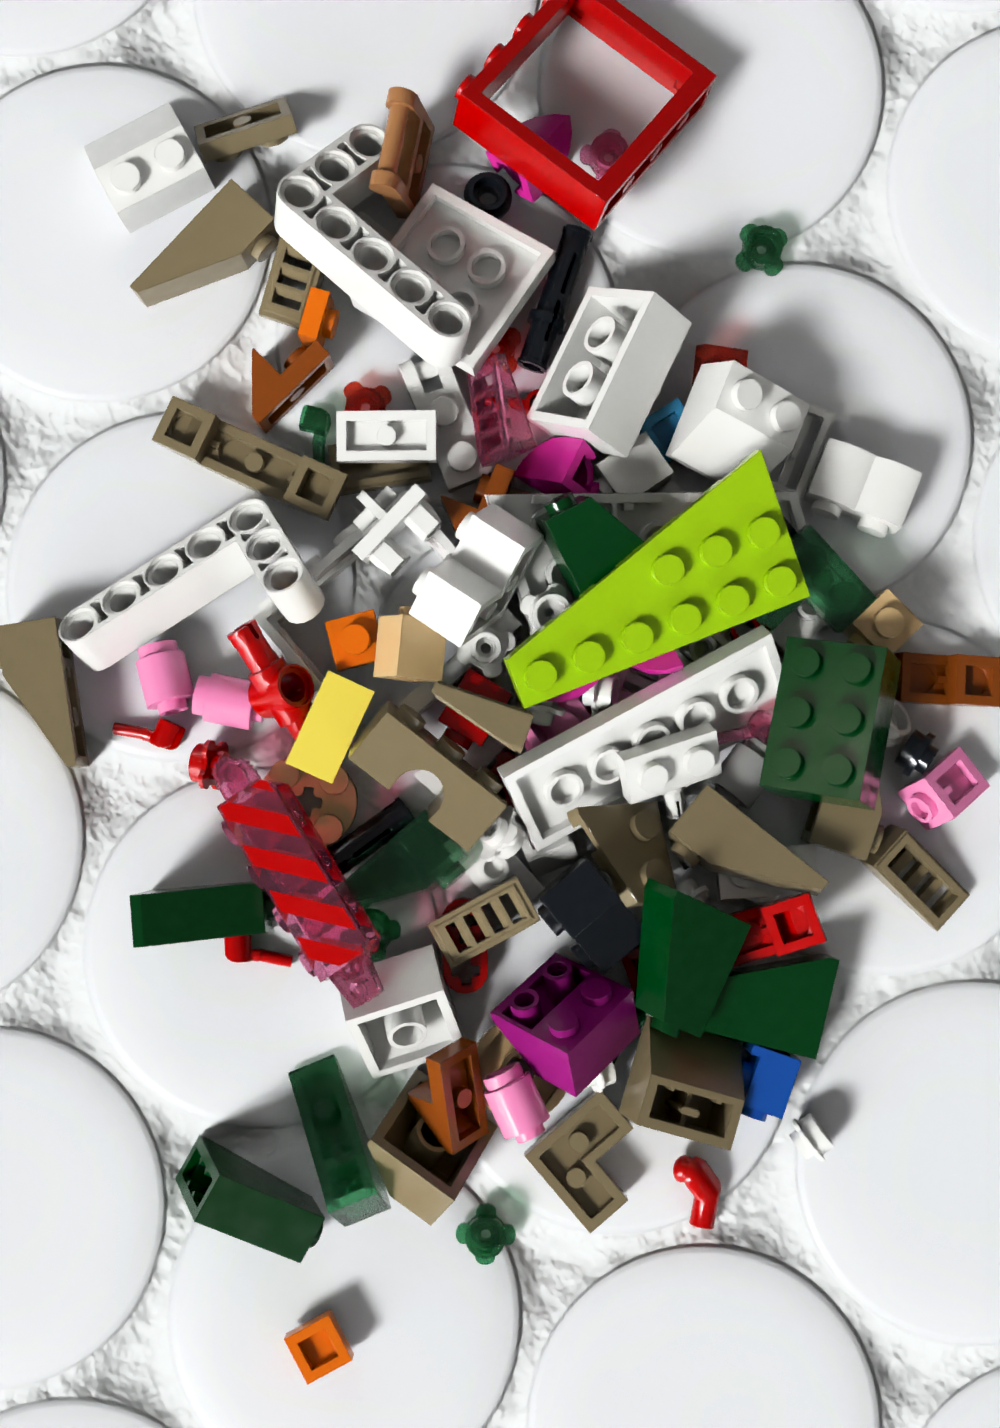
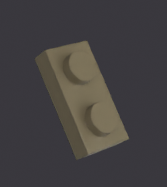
M285 96L194 126L198 147L204 163L213 160L228 162L239 157L244 150L259 145L263 147L277 146L285 142L289 135L298 133Z

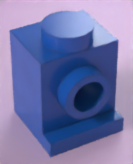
M744 1042L743 1047L751 1055L749 1061L742 1060L745 1102L741 1114L763 1122L766 1121L767 1115L782 1119L802 1061L793 1053Z

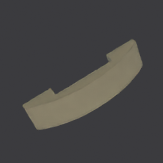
M172 396L152 438L155 443L214 473L266 497L326 521H329L349 479L348 474L306 455L301 457L230 425L220 420L217 415L175 396Z

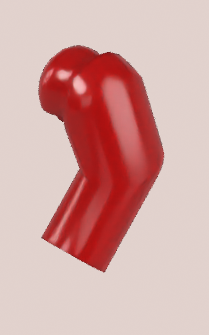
M682 1155L674 1163L673 1176L676 1181L684 1182L694 1196L689 1223L699 1228L713 1229L721 1193V1183L706 1160L698 1156L691 1158L690 1156Z

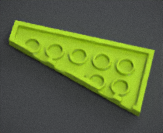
M761 449L754 450L727 476L715 482L704 492V495L686 510L674 516L615 565L616 568L599 582L592 584L554 619L551 618L503 658L522 708L526 709L810 597Z

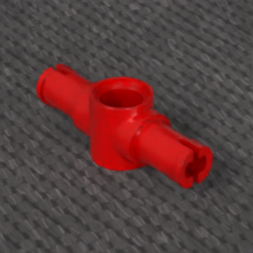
M249 620L227 635V638L231 641L234 648L237 649L251 671L248 675L251 681L248 689L249 702L258 715L264 718H275L281 728L286 727L293 739L296 740L312 705L311 701L315 692L314 682L304 667L298 664H287L282 655L277 656L262 634L256 620Z

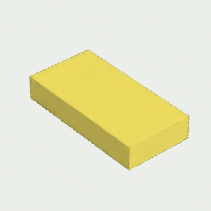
M328 670L285 763L332 784L375 691Z

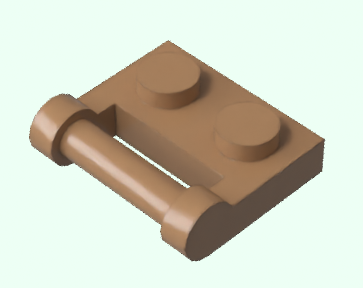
M391 87L388 90L386 99L389 115L378 168L371 172L369 189L383 195L397 218L407 219L421 198L435 127L414 91L404 87Z

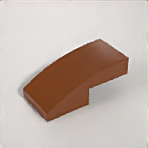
M894 653L902 662L895 699L900 703L1000 707V657L963 654Z

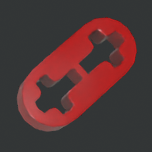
M462 897L454 899L446 906L442 915L471 898ZM449 924L445 926L458 951L466 948V943L460 942V932L456 925ZM478 924L470 925L469 929L476 942L485 937ZM487 950L470 959L471 965L480 967V973L473 974L471 983L467 984L462 983L460 975L452 974L451 967L442 953L443 974L446 983L451 989L458 993L468 994L477 991L483 986L488 973Z

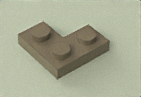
M604 1091L601 1093H591L524 1152L526 1159L589 1233H592L628 1201L627 1195L597 1161L634 1129L628 1119L619 1113L617 1106Z

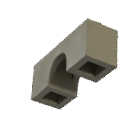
M388 700L352 742L348 759L388 790L401 775L408 771L421 769L433 773L438 777L443 786L440 793L428 806V821L468 852L507 807L505 792L502 790L505 786L504 783L488 768L481 766L477 770L463 759L466 755L465 752L449 737L442 735L437 739L424 728L426 721L410 706L402 704L398 708Z

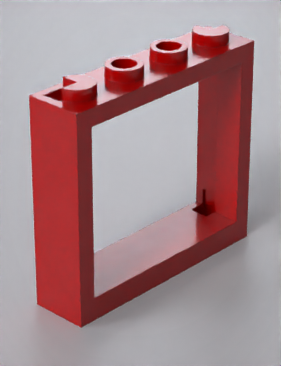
M543 0L541 8L534 16L531 13H527L520 20L514 30L512 39L505 46L499 43L493 48L484 63L483 70L476 77L470 74L462 81L454 96L458 99L453 125L595 231L703 107L717 75L617 0ZM568 15L674 94L599 181L490 100Z

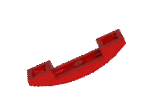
M810 892L785 897L729 914L751 925L733 967L775 954L779 957L827 941ZM637 945L622 958L635 998L640 945Z

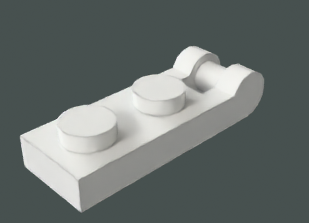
M412 360L399 364L398 368L415 410H436L437 464L449 493L479 482L483 473L491 476L493 472L492 465L452 367H435L425 360L413 364ZM438 376L443 388L425 394L421 382Z

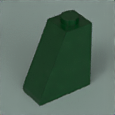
M572 492L565 493L547 502L544 505L547 512L535 518L574 601L592 584H596L616 568L615 565L644 542L592 497L580 495L574 497Z
M648 878L644 887L635 1007L653 1016L650 1026L667 1035L678 1038L681 1030L701 1038L751 925L676 889Z
M269 880L156 889L130 895L133 948L266 933L273 929L272 921L279 920V907L269 892Z
M818 953L732 969L704 1031L816 1059L840 960L830 955Z
M201 1135L198 1136L175 1178L194 1222L301 1263L308 1249L315 1246L323 1230V1221L325 1220L313 1197Z

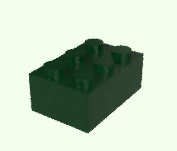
M787 637L759 783L761 787L779 796L875 811L902 663L888 647Z

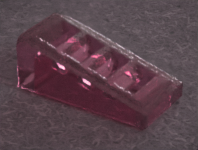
M498 353L487 359L475 377L467 373L476 446L482 468L496 465V463H506L537 447L505 353ZM492 373L493 384L488 386L485 377ZM494 394H495L496 403H494V402H493V399H492V395H494Z

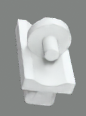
M416 483L387 513L384 510L398 497L389 486H386L374 500L364 490L356 497L366 508L353 523L364 532L377 518L380 521L359 541L352 551L368 565L372 562L391 576L396 575L411 558L393 540L406 525L424 542L429 540L443 525L435 510L428 503L431 499Z

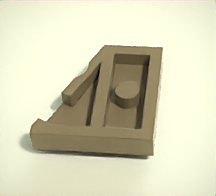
M657 801L640 802L632 805L627 803L577 807L567 812L568 820L573 828L581 825L595 846L596 850L591 855L600 869L610 876L613 888L626 908L643 906L644 887L648 878L676 889Z

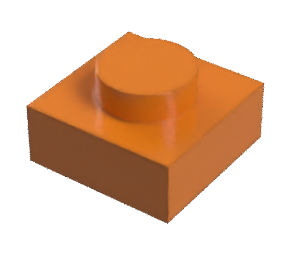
M312 286L310 288L297 333L302 345L306 348L315 340L324 346L326 338L333 339L335 336L340 312L334 309L335 304L330 291Z
M373 609L324 622L338 672L375 663L378 623Z
M331 1309L287 1332L284 1338L307 1385L353 1360L354 1353Z

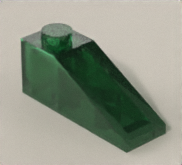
M423 810L323 899L321 903L342 907L346 911L356 907L364 909L436 889L439 885L443 890H446L466 873L467 870L462 864L470 856L459 844L428 821V811Z
M333 1054L289 1072V1079L328 1213L344 1227H347L391 1209L383 1179L367 1146L369 1139L337 1057Z

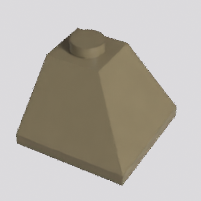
M417 1068L372 1135L367 1146L389 1195L431 1226L457 1198L495 1132L497 1125L487 1119L489 1133L454 1155L447 1153L408 1098V1091L429 1079L428 1075Z

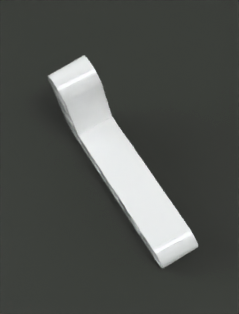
M359 124L281 179L276 193L275 230L280 237L422 359L435 367H452L463 356L472 321L469 311L351 210L374 193L369 189L371 172L378 168L385 130L376 125Z
M253 498L237 504L72 610L61 621L58 634L61 640L88 669L100 671L112 666L253 574L256 575L260 584L282 615L291 623H305L313 619L323 608L325 597L292 541L267 504L261 499Z

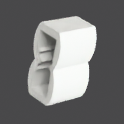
M829 438L824 444L803 500L812 504L811 511L817 515L832 520H838L840 515L847 516L858 522L857 529L871 536L884 538L886 533L894 535L902 528L922 473L902 463L876 456L850 443Z

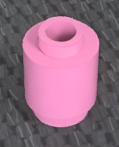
M162 640L140 647L137 650L139 660L136 662V667L147 709H158L160 716L174 715L189 709L187 702L193 699L194 687L185 653L183 650L178 649L176 640Z
M213 673L211 677L199 676L193 693L192 713L203 716V721L245 730H252L255 721L261 723L264 721V717L258 715L249 702L248 689L251 683L250 680Z
M520 1062L503 1066L483 1078L487 1088L483 1094L504 1139L515 1137L517 1143H524L545 1131L542 1123L550 1118V1114L530 1072L523 1071Z

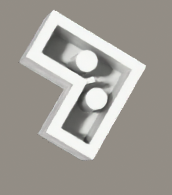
M495 503L476 513L471 511L464 517L455 534V537L460 541L454 553L448 554L441 564L435 568L427 567L418 577L412 590L417 597L409 614L458 647H462L502 617L544 537L543 534Z

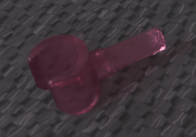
M758 710L750 717L747 725L718 732V745L742 739H752L754 737L767 745L773 714L765 710Z

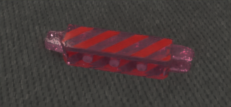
M223 757L218 759V762L214 763L215 766L212 768L213 773L211 775L214 776L213 780L217 781L216 785L226 800L217 806L224 819L221 822L222 829L231 843L241 847L249 861L247 871L253 882L259 888L265 889L275 906L272 908V912L277 923L285 932H291L301 950L298 951V956L305 970L313 977L317 976L320 982L331 980L353 1009L379 996L385 990L370 956L378 951L381 936L290 785L280 781L262 779L257 770L253 769L254 765H251L250 761L244 758L233 759V757Z

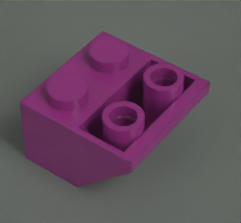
M554 953L490 1012L493 1022L535 1074L574 1097H577L640 1034L633 990L591 969H586V967L558 953Z

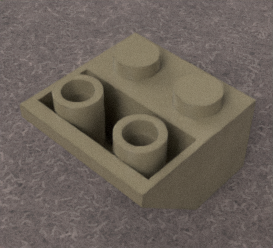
M646 1015L619 1113L636 1125L731 1151L745 1102L740 1042L708 1032H703L702 1037L699 1038L681 1030L678 1038H675L650 1026L653 1016Z

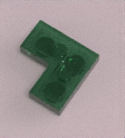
M810 524L805 525L791 538L810 597L755 619L766 629L773 631L795 608L806 600L835 633H842L877 597Z

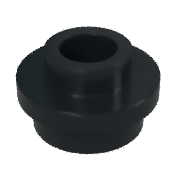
M483 172L475 175L468 181L464 189V200L500 219L511 207L512 191L509 183L499 174ZM484 193H491L497 200L491 205H485L480 202L479 197Z
M917 729L913 732L894 761L904 768L902 774L909 777L914 770L922 775L939 752V749L932 745L936 735L931 732L925 735Z

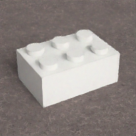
M589 286L526 419L553 438L565 436L584 439L594 452L628 458L633 445L638 440L640 430L652 405L660 394L664 380L682 348V343L692 322L655 291Z

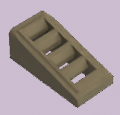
M280 237L258 314L260 317L299 329L310 288L312 286L320 289L325 274L313 264L311 271L289 264L291 257L308 263L311 262ZM284 277L307 284L305 291L282 284ZM278 295L300 302L299 311L275 303Z
M441 681L434 682L431 692L440 702L513 752L522 753L534 718L532 712Z
M893 824L888 825L884 829V835L875 854L869 852L867 861L860 860L873 875L936 931H939L970 896L906 829ZM914 859L916 863L900 879L898 874ZM927 873L931 874L932 876L915 894L912 890ZM941 886H944L947 890L929 908L926 905L928 900Z
M512 875L429 922L427 926L452 969L525 930L541 919L517 876ZM508 893L520 915L519 918L513 921L499 897ZM488 903L492 906L503 926L496 931L493 930L481 909L482 906ZM471 912L485 936L477 942L463 918ZM453 922L467 945L461 951H458L445 926Z

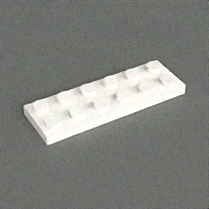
M760 625L684 666L683 670L660 679L497 767L526 833L536 850L539 851L581 828V825L573 828L568 820L567 812L577 807L625 804L628 802L623 797L616 752L707 722L717 730L720 752L770 725L782 668L772 633L763 625Z

